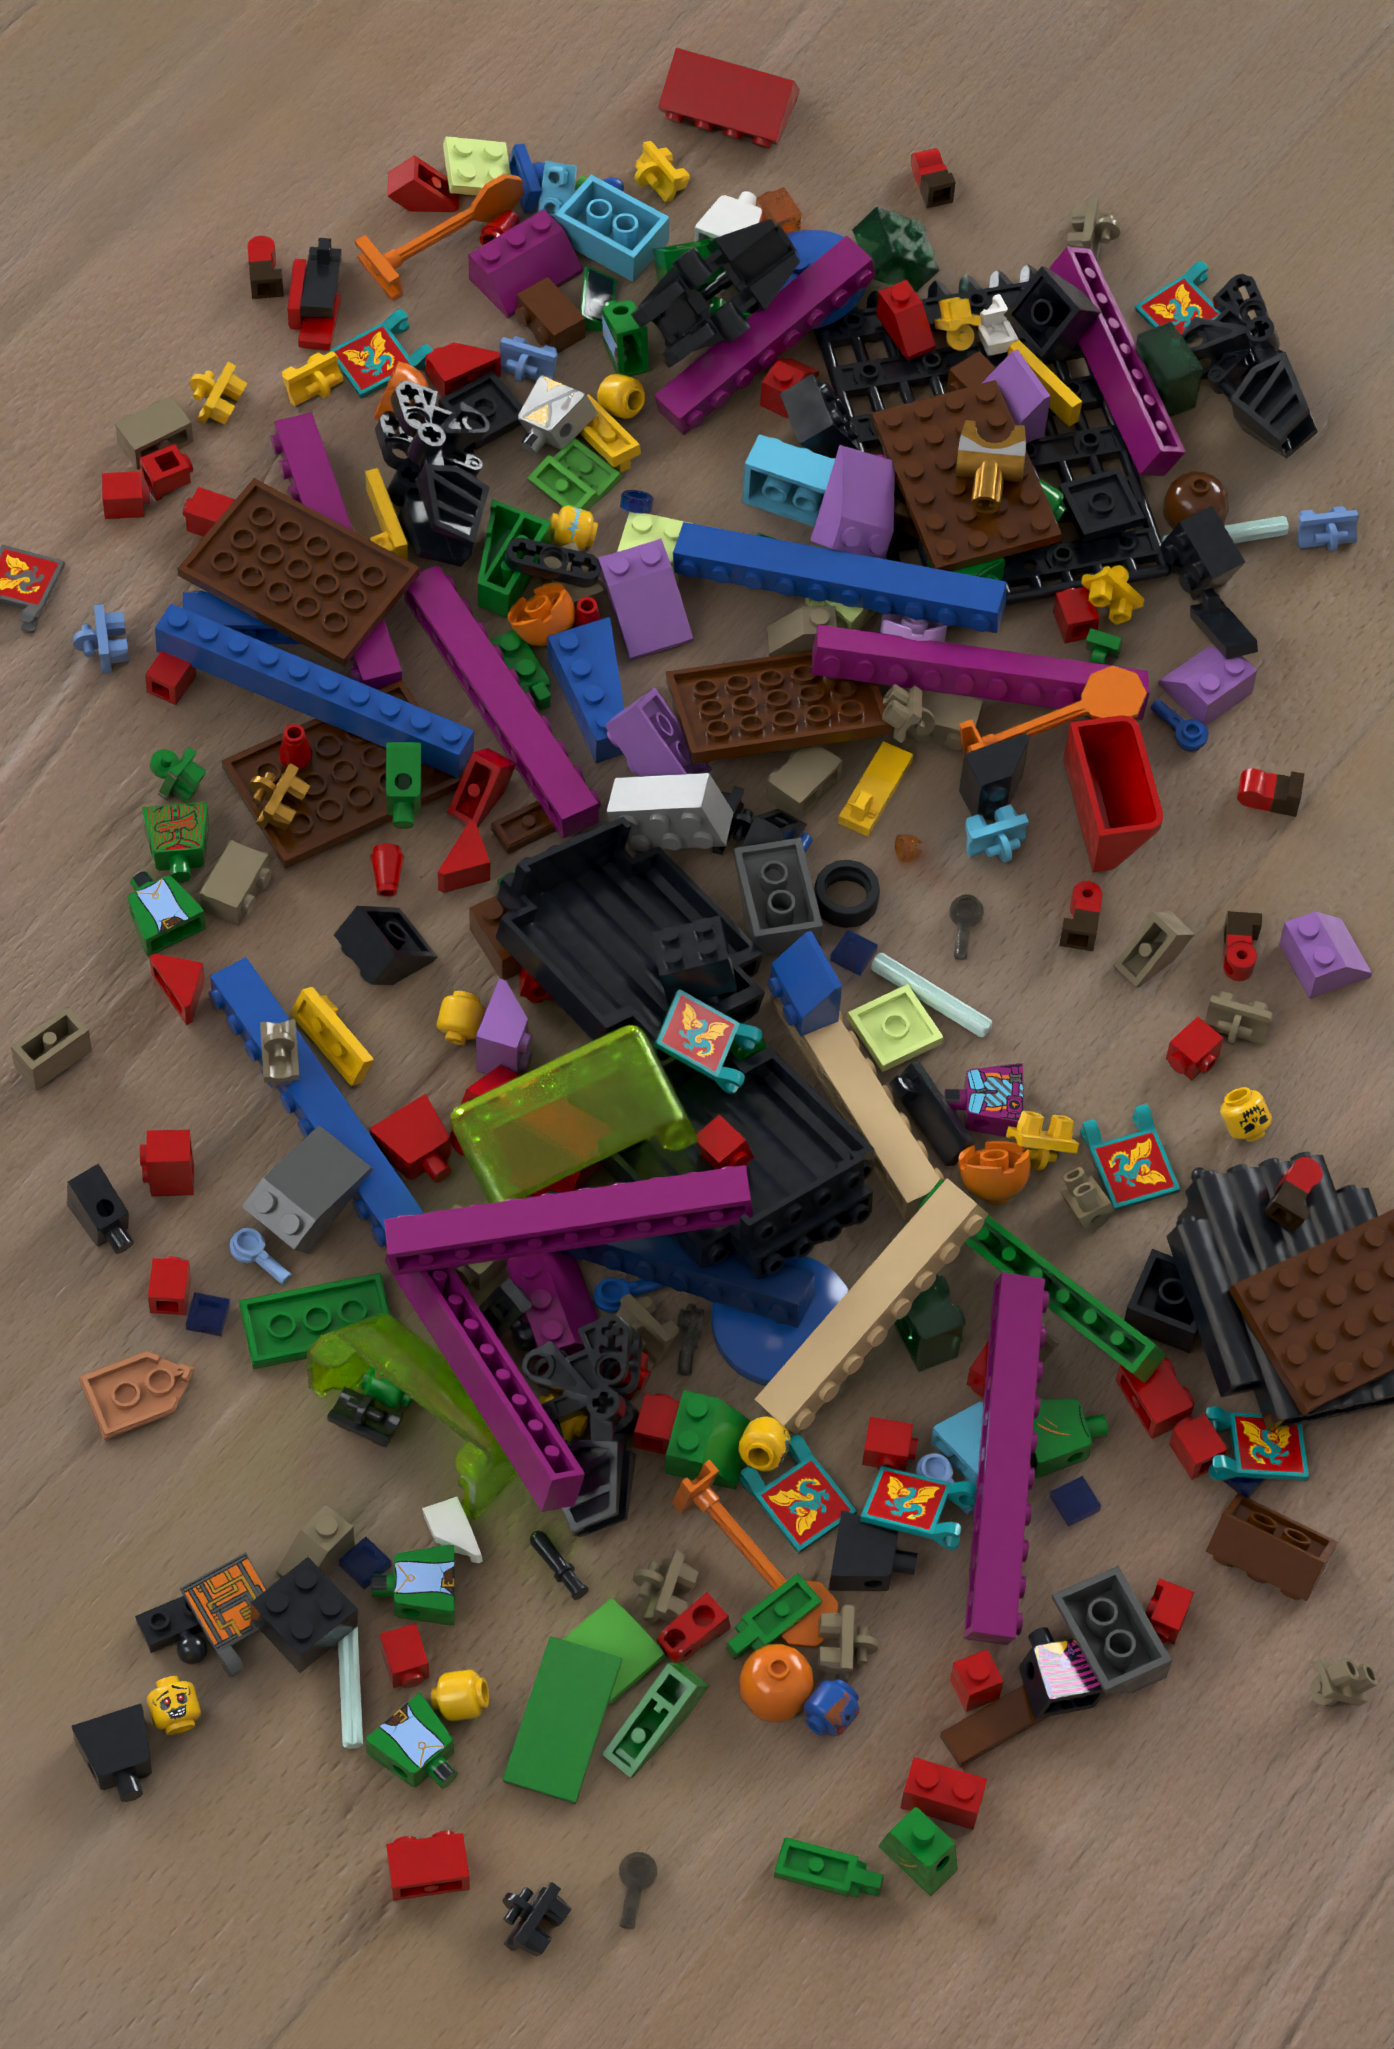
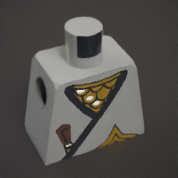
M541 375L518 415V420L528 433L520 444L527 452L536 455L545 443L559 449L565 448L598 412L585 393Z

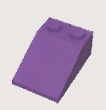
M839 445L810 541L838 551L885 559L894 532L895 471L892 464L893 460Z
M662 538L598 558L601 565L600 577L605 584L606 594L630 661L694 641Z

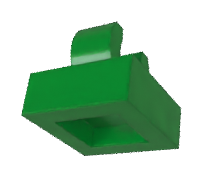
M1090 628L1086 639V649L1093 651L1090 659L1091 663L1105 665L1107 656L1118 659L1122 648V638Z

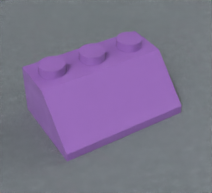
M655 687L615 715L605 725L609 740L615 747L621 749L627 758L626 761L629 769L635 775H639V777L700 774L712 771L708 763H691L681 725Z

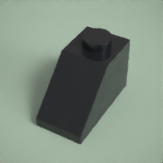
M780 809L755 816L741 847L799 838L807 824Z

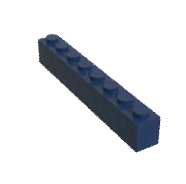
M551 1190L547 1191V1193L557 1194V1192ZM669 1234L558 1251L579 1260L599 1264L610 1270L621 1271L639 1277L644 1281H652L671 1287L679 1292L690 1293L705 1298L710 1302H718L737 1308L742 1312L759 1315L776 1323L787 1324L796 1328L799 1327L814 1298V1273L784 1264L782 1269L776 1274L756 1278L731 1251L720 1264L701 1268Z

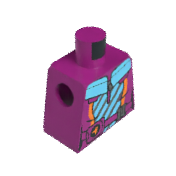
M1023 1063L970 1069L966 1071L964 1089L944 1090V1098L952 1110H964L965 1128L968 1131L1006 1137L1008 1126L1017 1127L1021 1113L1024 1111Z

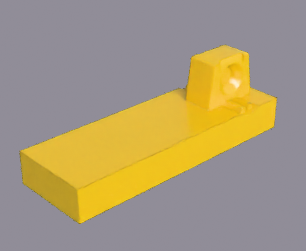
M1019 339L1009 345L1008 355L1018 349L1050 394L1049 408L1068 427L1077 423L1080 417L1082 400Z
M587 394L598 414L579 434L613 468L616 467L620 473L630 469L631 459L641 454L640 444L590 394Z
M379 469L365 471L366 491L382 530V533L371 537L370 541L408 561V544Z
M883 741L841 811L838 824L869 837L913 762L914 754Z
M313 987L302 989L290 1015L351 1087L361 1084L374 1058L336 1015L338 1008L327 995L319 996Z

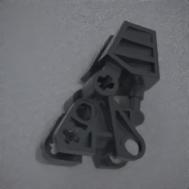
M768 219L714 238L706 246L711 254L704 259L695 247L689 249L671 263L673 267L631 313L632 318L640 328L649 322H653L661 331L665 339L664 344L666 348L659 355L668 368L684 359L691 352L722 341H726L727 344L732 342L751 327L742 314L744 311L750 308L754 313L765 311L800 263L798 250L775 219ZM721 267L723 272L716 276L717 279L705 288H702L700 284ZM735 285L739 294L710 314L709 310L713 306L711 299L721 291H727Z
M1238 274L1231 278L1213 297L1214 308L1221 312V314L1215 320L1194 317L1180 336V348L1184 354L1190 356L1188 366L1192 375L1200 379H1209L1213 391L1217 394L1223 393L1228 398V402L1232 405L1234 418L1241 429L1287 459L1315 436L1318 431L1286 352L1279 349V336L1274 323L1269 317L1268 310L1254 278L1245 274ZM1245 286L1249 295L1248 299H1243L1239 291L1240 287ZM1254 310L1257 317L1251 320L1248 312ZM1192 336L1203 338L1202 344L1193 348L1185 346L1188 338ZM1205 358L1211 359V365L1207 369L1197 370L1194 368L1197 361ZM1241 376H1246L1238 389L1233 386Z
M401 381L391 396L394 412L388 411L383 413L375 427L383 459L389 467L396 470L387 488V493L393 504L402 506L397 518L417 556L461 567L471 557L490 489L488 485L476 478L483 465L482 461L475 456L473 447L470 444L486 436L490 424L484 414L464 402H461L453 412L435 406L438 391L412 381ZM467 420L479 422L482 428L472 429L467 424ZM398 449L403 451L407 458L397 457L392 450Z
M616 1315L605 1316L578 1328L585 1347L584 1350L569 1356L564 1350H559L552 1341H549L527 1353L522 1363V1371L526 1378L536 1383L543 1390L562 1394L541 1404L563 1440L564 1436L560 1423L585 1412H590L591 1440H577L570 1445L568 1440H564L585 1473L575 1506L562 1508L572 1535L577 1537L591 1534L628 1519L636 1454L631 1450H627L626 1434L635 1430L639 1411L636 1406L623 1398L622 1395L632 1393L639 1384L642 1337L628 1322ZM537 1356H543L544 1358L535 1364L532 1375L529 1371L530 1362ZM549 1364L546 1374L540 1376L541 1369ZM621 1368L618 1377L612 1379L615 1370ZM628 1371H630V1383L622 1388L615 1387L622 1384L625 1381L628 1375Z

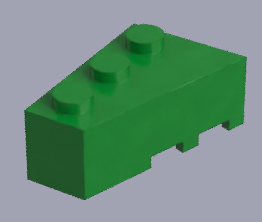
M492 499L478 579V607L508 618L511 607L520 599L533 576L513 571L506 565L504 555L507 546L515 538H526L551 544V522ZM517 551V558H524L522 551ZM535 554L533 563L537 564L539 555Z

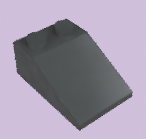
M801 838L733 848L747 935L764 952V955L785 952L804 933L812 931L817 942L821 945L823 924Z
M318 1126L261 1180L242 1207L294 1250L310 1254L374 1168L322 1126Z

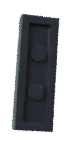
M319 238L318 247H310L300 305L301 316L333 318L342 249L332 248L331 238Z
M1213 588L1201 590V603L1190 606V617L1226 659L1258 652L1257 639L1225 605L1222 599H1220V595Z
M911 1062L901 1074L897 1075L889 1083L945 1166H954L958 1162L960 1152L975 1144V1141L920 1062Z

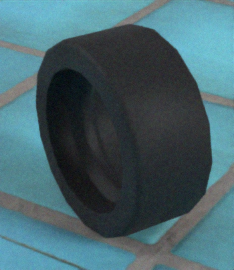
M838 860L826 865L818 874L814 888L821 918L831 925L842 928L857 927L868 922L876 912L880 894L879 881L872 869L861 862L853 860ZM838 881H851L862 886L867 892V897L863 903L857 906L845 907L835 904L827 897V888Z

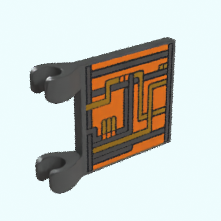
M246 1552L180 1588L182 1595L215 1650L226 1675L229 1677L238 1674L243 1667L241 1659L231 1646L260 1631L251 1621L250 1603L267 1590Z

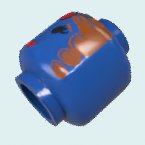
M839 1679L821 1682L804 1702L803 1710L808 1718L805 1721L806 1725L819 1736H823L825 1733L831 1736L841 1735L859 1714L858 1694L846 1682Z

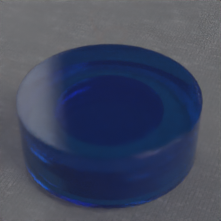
M626 490L621 494L620 507L634 513H649L652 511L654 498L644 491Z

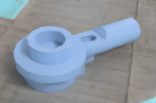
M243 1228L234 1233L230 1240L229 1248L236 1260L243 1263L256 1262L281 1285L289 1281L292 1274L265 1251V1240L257 1230Z
M938 1453L927 1454L918 1462L916 1468L917 1475L956 1483L952 1479V1465L945 1456ZM975 1503L971 1509L961 1507L960 1509L966 1515H970L975 1509Z

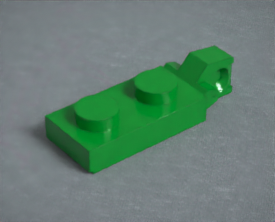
M514 630L490 639L489 641L493 646L497 645L500 648L507 668H512L516 672L523 692L531 694L539 712L551 707V694L547 689L551 687V683L527 642L521 640Z
M799 1573L795 1574L741 1617L740 1622L735 1626V1630L739 1634L727 1642L728 1646L725 1649L736 1660L750 1648L755 1651L765 1645L774 1643L818 1608L822 1600Z
M786 1837L783 1839L774 1871V1878L845 1897L858 1898L859 1892L879 1897L884 1874L866 1870L867 1863L859 1861V1856Z

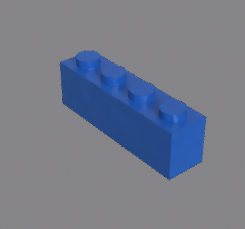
M183 592L182 608L267 644H301L208 592Z

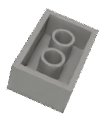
M710 773L615 778L607 808V813L612 821L624 817L632 825L627 844L632 851L646 852L658 846L661 849L679 850L680 848L709 849L711 847L726 846L734 813Z

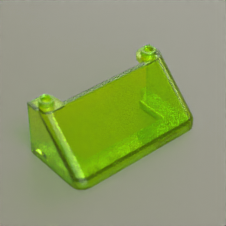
M633 1025L621 1027L461 1104L454 1109L450 1117L451 1128L487 1204L504 1202L509 1199H524L526 1196L654 1134L657 1135L664 1148L673 1151L684 1149L699 1141L649 1039L641 1028Z
M384 1313L375 1314L328 1332L318 1338L307 1350L308 1388L319 1397L323 1398L327 1391H342L344 1386L355 1390L362 1382L366 1371L371 1365L467 1441L456 1455L455 1467L461 1476L458 1479V1485L465 1493L460 1504L465 1514L475 1520L518 1474L445 1357L395 1317Z

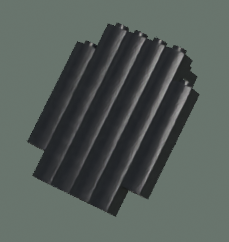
M621 817L612 822H605L594 830L585 834H578L567 842L558 846L553 845L546 851L531 858L526 857L517 863L515 872L507 874L500 882L497 900L509 912L499 921L496 939L599 1048L612 1046L628 1036L653 1063H660L672 1057L654 1047L669 1011V1005L659 976L652 933L668 927H676L696 922L699 919L720 915L729 945L738 990L701 999L700 1001L739 1023H744L759 1012L765 992L751 977L757 974L764 952L659 846L647 852H640L633 858L625 850L632 825L624 817Z
M770 1046L742 1062L730 1050L728 1051L722 1067L736 1069L745 1076L742 1086L738 1087L734 1094L725 1092L715 1080L675 1059L603 1099L602 1120L614 1133L598 1142V1160L618 1183H630L649 1180L654 1177L663 1178L683 1175L689 1172L716 1170L700 1155L692 1137L718 1115L724 1118L747 1140L754 1156L746 1167L753 1217L749 1218L744 1214L740 1216V1224L669 1234L701 1268L720 1264L731 1251L756 1278L773 1275L782 1269L786 1261L805 1257L811 1252L814 1245L834 1240L839 1236L843 1228L863 1223L872 1212L873 1191L864 1183V1180L874 1169V1148Z
M1310 1152L1296 1154L1290 1158V1161H1279V1158H1271L1261 1162L1258 1165L1259 1167L1248 1168L1247 1164H1239L1229 1168L1226 1171L1227 1173L1216 1174L1215 1170H1208L1197 1174L1194 1177L1195 1180L1185 1190L1188 1199L1187 1207L1177 1217L1176 1227L1166 1238L1220 1396L1226 1397L1254 1391L1267 1431L1393 1405L1394 1371L1302 1416L1228 1290L1239 1281L1378 1217L1369 1188H1357L1356 1185H1347L1336 1191L1324 1156L1311 1155ZM1309 1157L1319 1163L1323 1176L1322 1180L1311 1190L1303 1203L1311 1209L1307 1219L1295 1232H1292L1263 1213L1286 1171L1299 1158Z

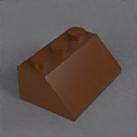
M1237 1493L1223 1512L1205 1552L1213 1555V1559L1224 1566L1232 1567L1234 1565L1246 1571L1247 1576L1256 1582H1268L1280 1588V1591L1291 1599L1307 1601L1313 1593L1338 1542Z

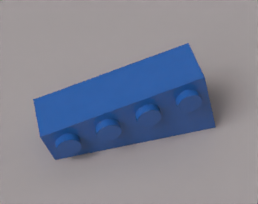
M610 617L547 636V660L595 763L624 755L619 747H615L611 743L605 725L615 715L624 710Z

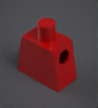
M426 1094L369 1128L370 1136L388 1162L407 1179L413 1180L427 1172L431 1179L438 1183L447 1178L451 1173V1168L444 1161L451 1155V1140Z

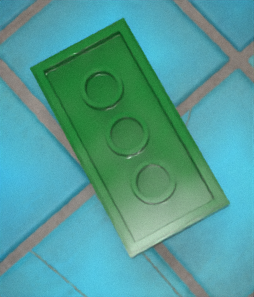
M381 1272L239 1300L253 1370L396 1341Z
M552 1636L549 1637L503 1777L504 1783L572 1804L577 1803L622 1664L621 1657Z

